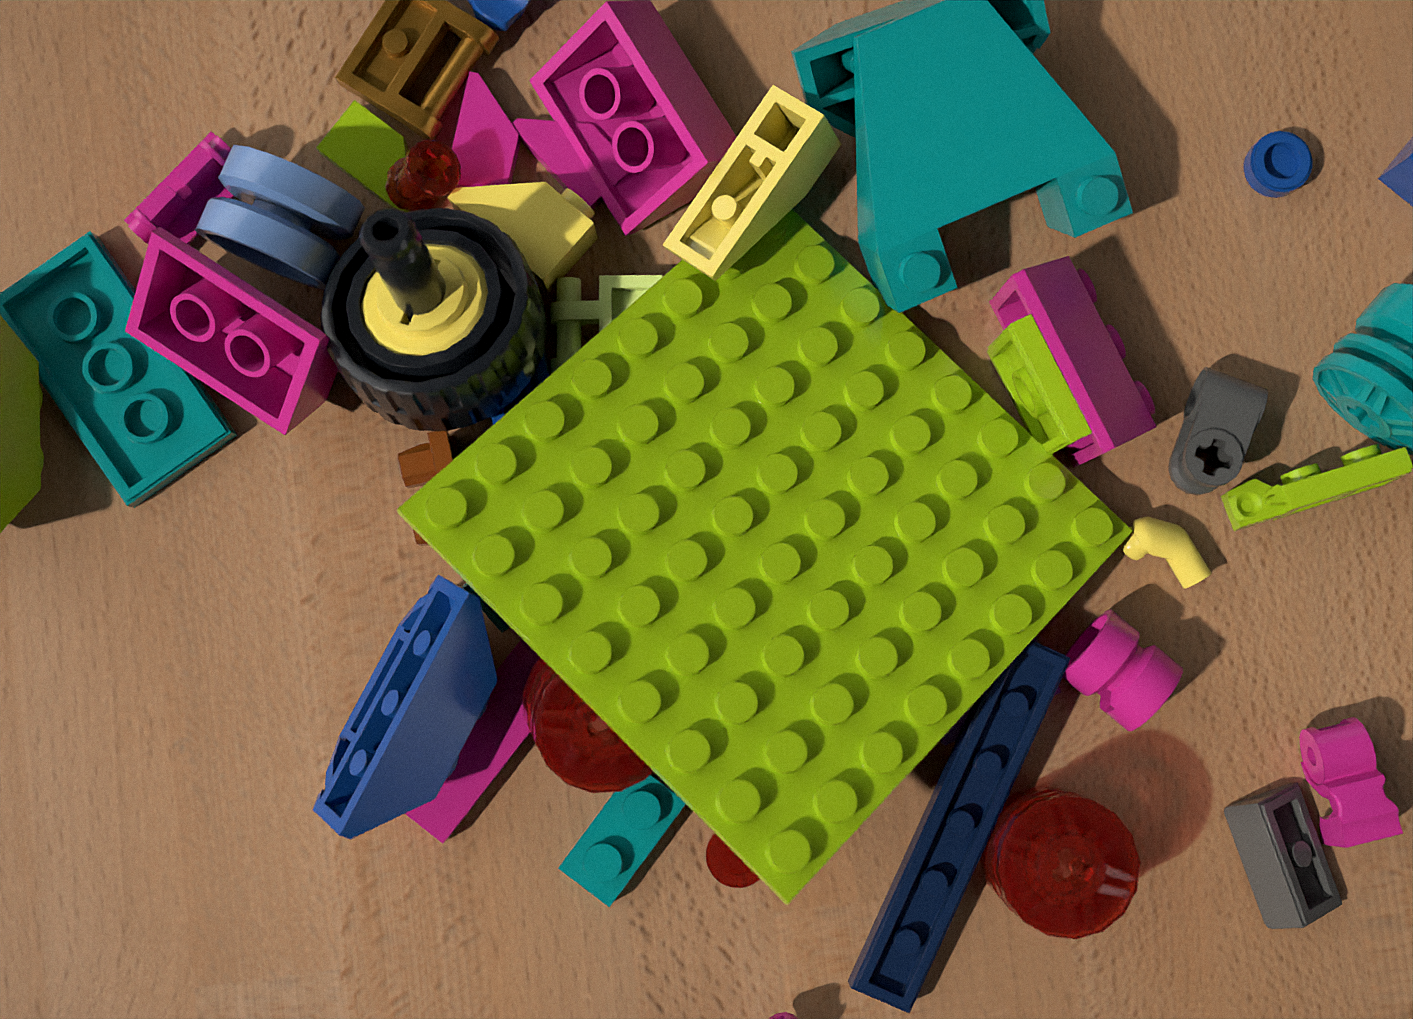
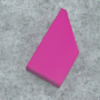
M469 71L444 182L447 188L451 189L512 184L521 139L479 73Z
M517 118L512 122L521 142L564 190L569 188L575 192L592 210L604 201L601 197L602 193L557 121ZM573 122L612 186H615L630 172L621 168L615 160L612 144L592 123Z

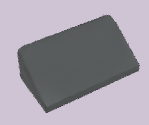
M1298 782L1289 783L1235 802L1224 809L1227 823L1260 913L1268 928H1304L1342 905V900Z

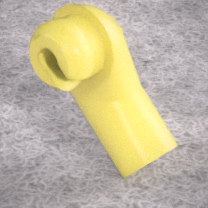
M1148 516L1135 519L1133 526L1129 527L1133 531L1120 544L1125 555L1133 560H1139L1146 554L1165 558L1183 589L1197 584L1212 574L1186 530L1177 524Z

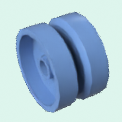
M233 145L218 178L223 186L241 201L225 197L210 198L195 231L218 247L250 263L290 280L324 290L334 266L341 257L331 244L319 236L333 240L349 239L353 236L365 207L360 200L343 188L295 163L248 146Z

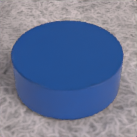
M1285 131L1269 133L1258 140L1247 152L1244 159L1245 178L1248 184L1263 196L1271 198L1287 196L1302 186L1310 176L1313 165L1312 155L1307 144L1297 135Z

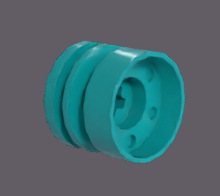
M1393 283L1383 288L1356 319V334L1349 333L1341 337L1334 344L1333 353L1324 356L1314 367L1312 379L1320 395L1352 427L1373 441L1392 450L1406 447L1408 454L1413 455V284Z

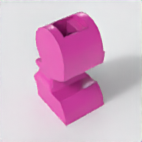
M1350 717L1343 719L1337 725L1320 729L1314 727L1303 729L1300 732L1299 741L1303 760L1301 766L1305 778L1322 797L1329 800L1333 810L1330 815L1320 817L1319 829L1322 845L1347 848L1403 834L1398 817V807L1386 797L1383 788L1386 778L1376 768L1374 746L1364 725L1357 718Z

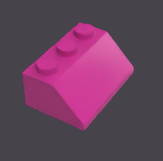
M651 0L606 1L529 80L553 120L557 121L602 193V199L625 236L638 232L694 200L737 138ZM573 122L592 123L612 144L615 160L621 168L630 172L615 186H612Z
M158 227L151 232L125 332L283 435L288 434L327 401L338 372V368L327 350V344L330 340L329 336L162 227Z
M1066 256L1023 269L1011 275L989 303L1003 331L1009 324L1029 314L1032 315L1092 433L1064 448L1074 468L1156 428V425L1151 417L1155 414V406L1148 390L1140 381L1133 382L1122 360L1126 357V351L1121 337L1112 325H1104L1093 304L1097 301V294L1091 279L1083 269L1079 268L1076 270L1070 257Z

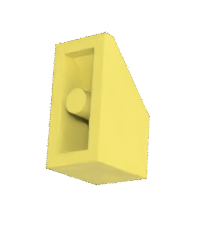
M547 182L455 188L447 197L454 210L476 214V216L496 224L502 232L507 233L516 242L521 253H523L537 283L548 293L556 286V280L564 277L598 239L594 222L590 220L595 214L594 211L580 196L569 188H566L560 194Z

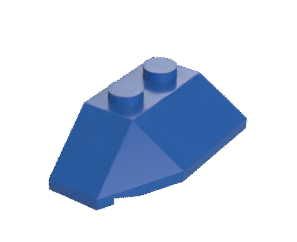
M438 575L430 584L428 594L418 599L399 623L338 737L326 771L325 790L322 789L318 794L313 807V811L339 836L351 840L436 799L446 778L455 770L459 753L476 721L485 713L490 695L498 681L479 597Z

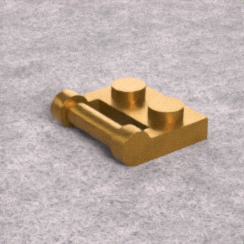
M385 0L335 78L343 88L398 120L421 138L434 142L443 128L440 119L467 79L469 71H472L482 54L490 55L499 41V37L486 24L446 0ZM449 30L459 36L461 41L419 106H417L405 97Z

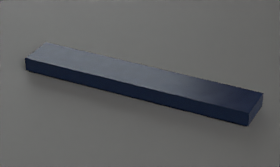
M1031 641L972 705L850 974L848 983L851 989L910 1014L1068 666L1070 657Z

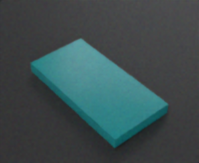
M89 231L0 293V315L39 362L40 382L127 506L135 508L238 435L199 379L125 332L136 290L100 238Z

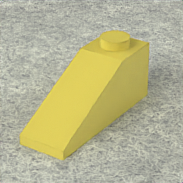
M772 85L667 237L663 246L716 281L807 195L841 146L825 115Z

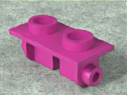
M211 131L127 216L124 221L128 224V227L147 244H149L151 232L158 227H162L189 245L199 235L195 229L208 200L217 197L235 198L218 178L231 148Z

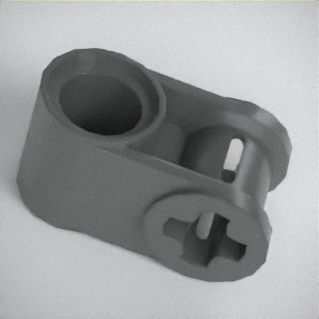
M1208 367L1203 368L1188 396L1183 414L1184 420L1169 458L1168 470L1170 478L1178 489L1187 494L1203 495L1212 492L1217 487L1225 485L1237 477L1242 468L1252 435L1265 410L1268 399V390L1266 388ZM1202 451L1207 453L1206 464L1215 468L1209 474L1202 472L1204 462L1195 457V455Z

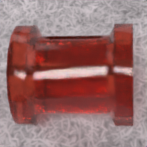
M426 139L419 141L406 153L404 158L398 159L388 169L385 184L386 192L390 200L402 210L430 209L438 201L439 197L448 195L458 185L461 177V164L455 152L439 140ZM422 173L426 177V180L424 181L419 176V174Z

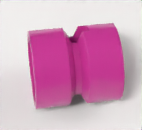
M1107 610L1083 631L1065 654L1071 659L1062 678L1084 696L1098 693L1100 695L1099 708L1125 730L1133 731L1148 721L1169 698L1181 679L1183 668L1156 645L1146 648L1139 646V632L1113 610Z

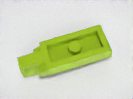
M1379 444L1367 446L1340 457L1343 464L1342 467L1322 473L1318 463L1307 465L1281 475L1283 486L1276 484L1272 487L1254 478L1226 492L1221 496L1233 531H1238L1272 519L1274 521L1388 485L1412 472L1413 464L1406 447L1382 454Z

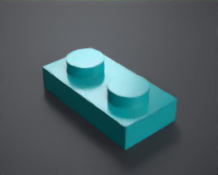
M636 762L558 869L610 907L686 803L668 785Z

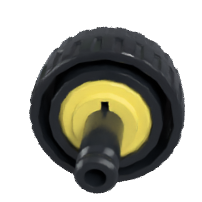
M386 208L370 215L361 227L360 237L349 246L334 266L324 289L321 302V329L330 338L327 350L342 377L362 402L373 412L379 413L385 420L393 424L403 425L408 429L434 432L449 431L474 425L498 413L510 404L530 382L542 359L545 350L544 341L547 337L546 310L539 286L516 242L491 221L462 210L431 208L406 213L400 209Z

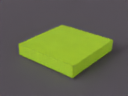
M1029 314L1009 324L987 347V353L1027 431L1043 445L1046 453L1050 452V454H1053L1091 434L1092 431L1032 315Z

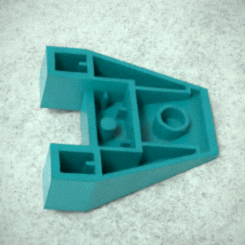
M939 0L853 37L858 243L874 287L880 292L884 303L896 312H903L957 289L937 228L1035 187L1047 227L1074 238L1133 213L1115 151L988 0Z

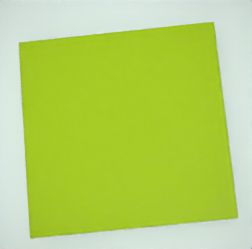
M793 209L716 281L684 260H681L397 509L398 514L785 904H789L1133 531L1050 452L1046 453L1043 445L902 312L898 313L886 305L880 292Z

